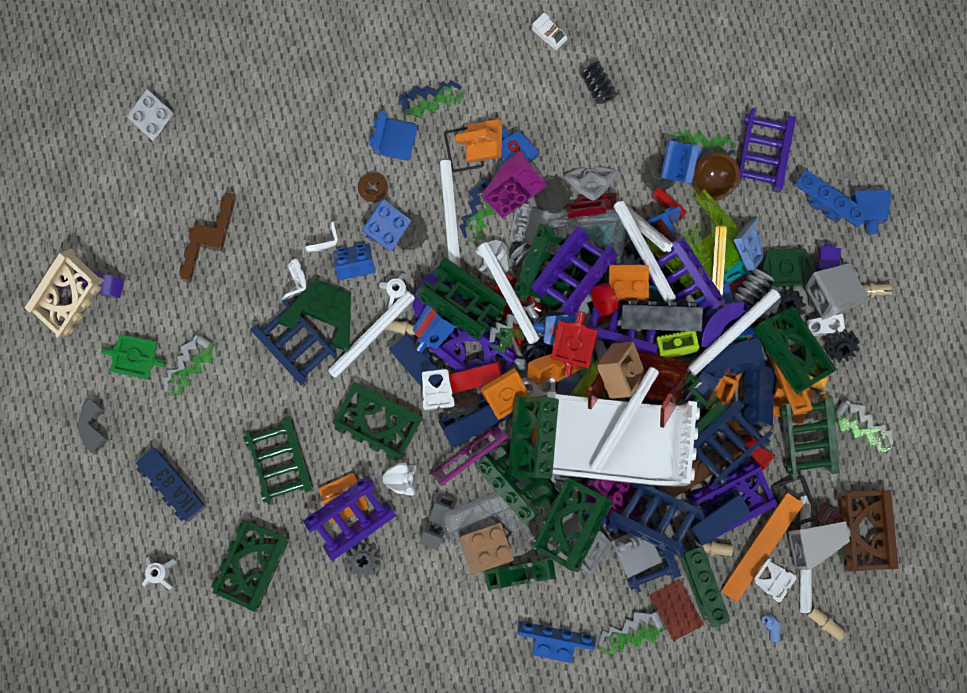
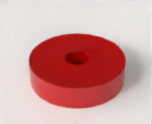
M601 283L592 289L591 297L593 304L601 314L610 315L618 309L617 295L608 284Z

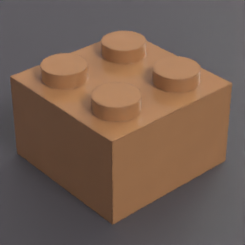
M634 342L613 343L597 364L598 372L601 374L604 387L610 398L631 397L645 376V371Z
M501 523L459 537L472 575L514 560Z

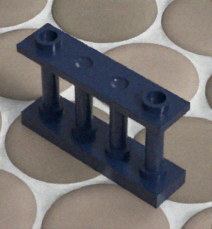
M283 299L281 302L286 308L264 328L261 327L259 329L254 325L250 331L304 388L309 383L306 380L308 374L327 356L331 355L336 359L335 352L337 350L331 346L330 342L326 344L301 316H299L294 330H288L280 339L271 342L267 338L270 335L269 333L279 325L280 317L293 304L292 301L288 303ZM305 327L311 336L290 355L284 356L280 352L283 349L282 346ZM318 341L324 350L303 369L297 370L293 366L295 360Z
M740 400L698 435L697 440H694L693 448H696V457L717 477L712 484L714 488L719 483L724 485L730 479L729 475L760 447L764 449L771 442L769 440L773 434L771 430L762 436L742 416L743 413L741 411L745 405ZM731 420L737 421L757 441L751 448L729 428L728 423ZM718 432L724 433L744 454L736 460L715 439L714 435ZM705 443L710 445L730 465L725 471L722 472L701 451V447Z
M631 483L635 492L623 513L620 512L618 514L614 511L611 513L609 519L612 525L682 558L684 552H686L682 539L694 518L701 521L705 518L701 507L694 503L690 505L650 487V485ZM642 494L651 497L652 500L640 521L637 520L635 522L631 520L629 516ZM659 502L670 506L658 528L654 530L648 528L647 523ZM679 510L686 513L687 516L675 537L669 538L665 536L664 532L676 511Z
M650 503L643 505L645 509L635 514L633 521H640ZM656 509L649 520L652 526L650 529L652 530L657 529L660 524ZM608 518L609 523H606L609 534H613L614 538L617 539L620 537L618 533L619 528L613 526ZM656 547L660 558L664 557L666 564L663 565V568L640 577L631 576L627 579L630 589L638 593L641 592L639 585L665 575H671L672 579L680 577L681 573L672 553Z

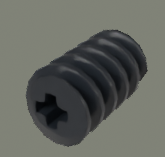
M600 61L590 64L581 73V77L585 79V84L589 85V91L596 98L597 104L606 103L614 99L618 92L611 93L615 89L614 86L608 87L611 80H604L608 76L607 73L601 75L604 68H597L601 64Z

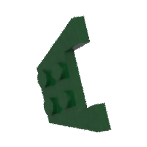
M768 250L762 271L772 277L774 281L768 280L767 282L770 287L763 286L762 288L764 291L769 292L772 285L775 287H805L813 273H815L807 250ZM809 297V306H815ZM754 298L755 303H758L760 301Z
M315 279L280 317L278 324L294 330L300 314L303 313L338 328L331 346L348 352L350 348L351 293Z

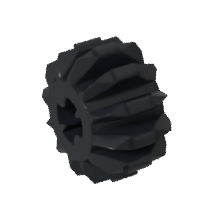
M538 340L533 344L526 341L521 350L522 358L526 360V363H529L537 358L552 354L553 348L549 344L544 343V340Z

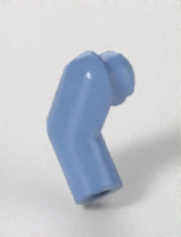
M771 614L764 615L762 623L771 631L770 641L780 642V622Z

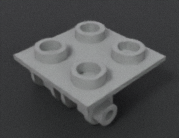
M149 89L145 90L127 116L152 141L158 137L168 121L172 123L175 120L174 113Z
M523 203L522 206L515 210L509 241L521 244L529 242L528 245H531L540 223L551 227L553 212L531 208L529 204Z
M628 533L611 541L628 578L662 562L655 545Z

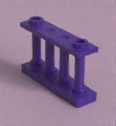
M752 108L749 114L746 113L744 118V125L747 126L739 161L740 182L742 178L770 183L773 186L772 192L780 193L784 185L796 117L788 116L786 121L782 123L754 117L756 109ZM752 125L778 129L780 132H783L782 139L774 140L751 135ZM749 142L776 147L777 150H780L779 157L772 158L748 153ZM749 160L773 165L776 168V173L770 176L744 170L745 161Z
M579 226L574 229L530 287L540 297L544 298L546 294H549L564 304L561 309L569 317H572L579 310L582 302L609 266L614 264L618 256L610 246L603 251L587 241L590 236ZM582 247L599 257L593 267L576 257ZM570 263L588 273L581 283L564 272ZM559 278L575 288V291L569 298L552 287Z
M683 236L672 242L673 246L670 252L656 260L659 267L676 256L682 260L683 266L665 277L668 284H671L686 273H690L694 279V283L675 294L676 299L674 301H677L678 305H680V300L697 289L701 290L705 295V299L698 303L703 309L707 306H712L713 309H716L726 302ZM649 273V278H650V280L652 281V283H653L654 286L656 287L657 291L659 292V290H658L656 284L654 283V281H653V279H652V277H651V275H650V273Z
M618 301V309L613 312L609 327L606 330L598 328L597 323L600 312L594 306L590 322L585 325L598 329L596 340L610 344L634 342L637 352L655 357L658 345L655 344L654 337L657 330H648L647 337L644 340L636 339V329H628L625 335L617 333L616 327L622 311V303L627 301ZM638 301L640 304H646L645 301Z
M368 475L358 480L352 487L303 520L310 533L316 529L327 543L323 548L331 561L396 517L388 502L386 501L384 504H381L371 491L376 486ZM364 495L375 508L374 511L366 516L355 502ZM348 506L359 520L351 527L346 524L339 514ZM331 518L343 531L334 539L322 525Z

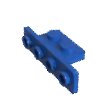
M807 170L804 171L795 184L797 188L810 196L807 199L810 202L809 205L815 210L820 209L825 212V216L832 221H839L841 218H844L858 228L869 214L867 210Z
M519 621L517 635L536 639L533 649L534 656L572 663L575 647L595 650L596 637L588 633L582 634L568 629L562 630L548 625H537L529 621Z

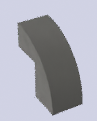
M88 399L80 413L79 433L85 447L91 453L96 454L108 439L92 424L105 410L94 400Z
M441 492L439 493L420 544L438 551L458 499Z

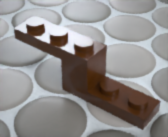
M226 192L225 198L222 197L220 202L221 213L217 215L215 221L217 228L194 223L193 229H190L189 247L186 246L184 251L185 262L179 270V276H181L184 282H192L200 247L223 251L236 200L234 194Z
M730 439L721 444L735 459L744 454ZM714 449L705 454L719 469L728 464ZM697 459L692 462L695 475L694 480L690 481V484L686 486H657L661 492L677 497L713 473Z

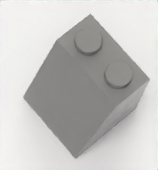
M850 263L813 273L805 286L822 320L864 303L868 297L866 287L860 283L858 274L855 269H852Z
M571 513L563 518V529L566 537L571 533L581 532L583 529L576 513ZM601 531L598 532L581 566V569L588 575L592 573L612 546L610 540ZM551 536L548 543L557 549L560 543L552 545L551 543H553L554 538ZM577 537L572 538L568 543L573 541L575 545ZM564 550L560 552L565 557L569 558V556L566 554Z
M846 522L788 531L796 570L813 569L850 542L851 532Z

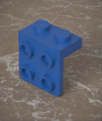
M380 112L379 117H376L374 121L375 135H371L369 146H372L373 154L405 161L410 160L417 126L391 120L388 118V113Z

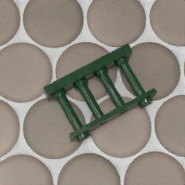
M540 223L515 284L514 291L517 297L523 301H526L529 295L541 299L540 305L556 311L560 303L549 294L542 298L530 287L533 285L535 277L538 278L543 272L538 270L542 259L550 262L555 256L546 252L549 242L563 245L571 234L567 233L566 238H562L553 234L555 228ZM570 263L564 272L571 275L574 264ZM556 289L563 294V289Z
M820 394L821 401L811 404L813 409L807 411L822 412V420L820 422L793 426L790 403L786 399L782 400V406L779 409L781 418L784 420L788 462L785 463V470L793 480L797 479V471L825 467L831 474L840 473L833 397L829 394ZM821 430L824 433V438L821 441L794 444L793 433ZM822 448L825 450L826 457L822 460L796 463L795 452Z
M290 416L282 418L283 424H280V427L253 436L250 430H245L246 436H243L246 447H250L263 489L260 492L264 503L267 502L269 506L274 505L272 501L274 497L298 489L304 490L305 493L314 491ZM280 434L287 435L289 442L286 445L258 454L255 446L256 442ZM287 452L293 453L295 460L291 464L263 472L260 461ZM294 470L299 472L301 479H298V482L269 491L267 479Z

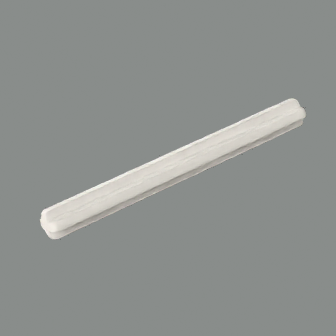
M442 160L440 161L448 257L450 261L461 268L451 161Z
M624 201L614 204V208L644 264L649 265V273L665 303L666 301H674L676 297Z
M626 205L640 232L662 251L670 252L673 246L672 242Z
M488 242L482 243L479 246V250L526 339L530 344L537 342L539 336Z
M774 289L768 292L688 366L690 372L695 375L700 372L780 298V294Z
M406 291L350 347L348 352L328 370L329 373L335 378L338 377L415 300L414 295Z
M650 367L591 465V469L595 472L600 473L659 374L657 369Z
M800 496L799 498L804 503L800 509V521L811 517V505L807 496ZM811 521L801 524L800 529L811 527ZM811 569L800 570L801 613L812 612Z

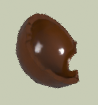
M720 152L707 154L695 165L693 187L697 194L704 199L711 201L722 200L731 194L740 182L739 167L735 160L727 154Z

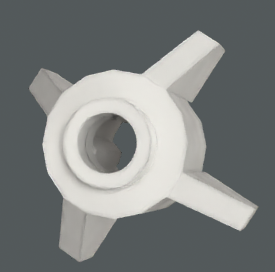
M498 240L488 242L504 273H507L509 268L506 245ZM478 246L475 252L483 258ZM483 260L479 267L481 272L488 267L485 260Z
M404 273L398 279H392L388 283L380 282L379 284L380 288L387 290L390 297L388 309L407 291L404 283L406 274ZM397 286H398V287H399V290H398V291H394L393 288L396 289Z
M407 463L396 464L384 473L383 483L387 488L396 493L414 495L415 491L412 484L416 465H407Z
M147 557L145 559L148 566L145 571L146 579L142 585L146 587L150 583H161L167 589H172L173 586L167 578L169 576L168 568L176 563L175 559L163 564L154 563L150 557Z

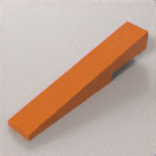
M771 313L769 318L775 316V314ZM762 317L761 319L757 318L754 321L756 327L766 319ZM775 322V323L773 324V326H774L776 329H778V328H777V324H776V322ZM767 352L786 400L790 403L793 416L811 411L813 408L806 390L797 395Z
M785 493L772 514L764 526H762L721 590L723 594L735 602L739 601L804 503L789 493Z

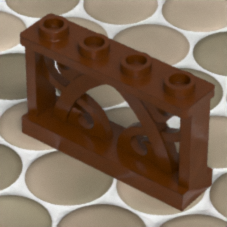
M891 490L839 493L838 506L841 512L839 522H846L851 532L850 542L843 546L845 555L843 557V564L846 571L899 569ZM876 496V502L868 505L864 497ZM852 499H859L862 502L864 508L862 509L860 505L855 504L856 510L853 511L851 503ZM877 513L878 521H875L872 515L875 516V514ZM866 516L872 525L879 527V533L872 537L869 545L857 533L860 523ZM877 539L880 540L881 547H879L878 544H876L875 546V542ZM856 552L861 554L860 559L864 558L866 553H868L867 561L864 564L857 562ZM873 556L882 559L883 565H870Z

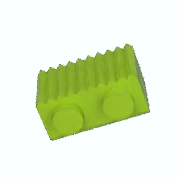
M696 331L677 332V334L673 333V335L669 334V336L665 335V337L658 336L655 342L658 345L657 355L659 360L696 353L699 349Z

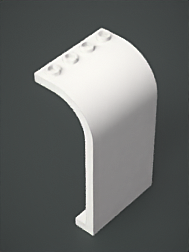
M556 392L547 393V397L559 399L553 474L659 486H686L690 484V481L694 480L695 469L692 468V460L696 459V448H693L694 440H697L698 428H695V422L699 419L700 408H697V402L688 401L686 404L678 406L640 404L600 473H597L591 469V465L629 402L558 395Z

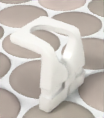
M334 222L330 223L334 241L306 246L307 253L319 252L336 245L338 238Z
M296 258L292 259L287 266L298 290L285 294L282 298L285 300L300 295L306 289L305 275Z
M444 369L422 372L423 409L433 410L438 407L441 409L454 407V398L452 397V389L449 382V371ZM440 374L443 377V381L438 388L433 387L428 381L431 375Z
M768 559L753 581L767 594H770L774 600L781 602L787 593V589L792 586L797 578L792 573H788L785 569L770 562L771 559ZM766 566H768L771 572V579H758Z

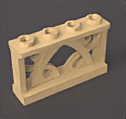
M72 249L58 254L25 306V309L29 313L33 312L56 334L57 338L69 336L74 331V325L81 320L83 311L91 305V299L101 290L100 285L104 281L78 259ZM64 276V280L68 278V281L63 282L61 277ZM79 276H82L88 282L86 289L82 286L85 281L78 282L77 278ZM56 285L62 287L71 286L72 304H59V293ZM56 312L59 321L61 320V316L65 318V321L62 325L55 318Z

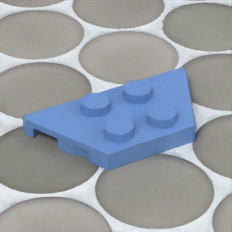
M758 217L751 218L734 239L743 264L748 271L756 269L764 258L761 234H757L755 227L759 223Z

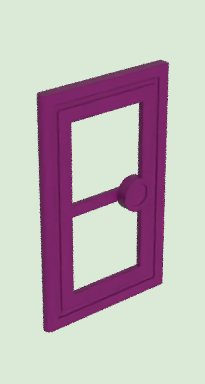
M498 426L492 427L472 443L461 448L458 453L430 473L442 486L506 440L508 435ZM492 435L495 440L474 455L469 452L488 436ZM466 454L469 457L447 475L443 472L444 468L462 455Z

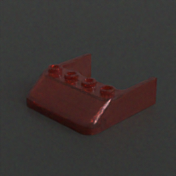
M637 350L645 374L650 367L659 371L645 397L664 401L660 410V427L664 428L681 399L689 366L681 360ZM598 373L588 389V409L591 410L605 390L600 373Z

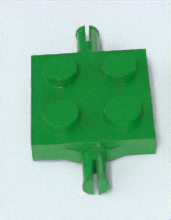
M119 334L114 349L103 346L101 354L112 356L111 372L149 380L154 365L165 368L167 364L166 359L156 358L157 342Z

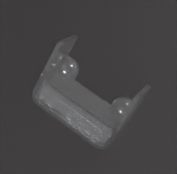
M615 209L606 210V214L569 219L567 211L555 212L549 215L545 225L555 228L553 234L566 238L567 233L571 234L579 226L590 236L587 241L597 247H605V250L608 246L612 247L618 254L616 263H620L624 251V225ZM550 241L546 252L556 255L562 245ZM543 259L544 265H548L549 261Z
M497 492L450 510L441 517V526L462 576L465 575V571L458 556L463 555L464 551L459 537L503 521L506 529L510 532L524 530L530 546L534 545V540L528 526L518 518Z

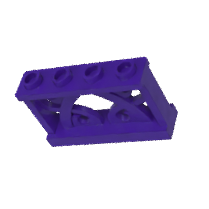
M459 327L457 331L460 336H457L453 330L450 333L453 339L446 343L443 342L437 349L428 346L431 351L456 371L473 368L475 364L485 365L500 361L496 358L498 353L505 358V364L501 366L502 373L505 374L519 357L513 348L505 346L500 342L501 340L498 336H495L494 342H490V333L486 331L478 341L470 337L467 332ZM462 342H480L485 361L482 359H474L470 362L465 360L466 348ZM459 347L461 349L460 355L455 352V349H459Z
M754 460L745 462L741 467L734 470L729 475L730 479L724 485L719 483L714 488L712 486L714 480H711L707 485L694 489L690 494L686 495L690 505L694 503L699 506V503L709 498L707 503H703L706 506L731 488L744 493L742 498L749 501L746 505L750 514L745 516L742 521L729 527L726 532L777 506L762 468ZM755 474L756 482L749 488L752 484V479L750 478L749 481H745V479ZM759 486H761L764 493L761 496L755 492ZM726 532L719 534L715 538L725 534Z

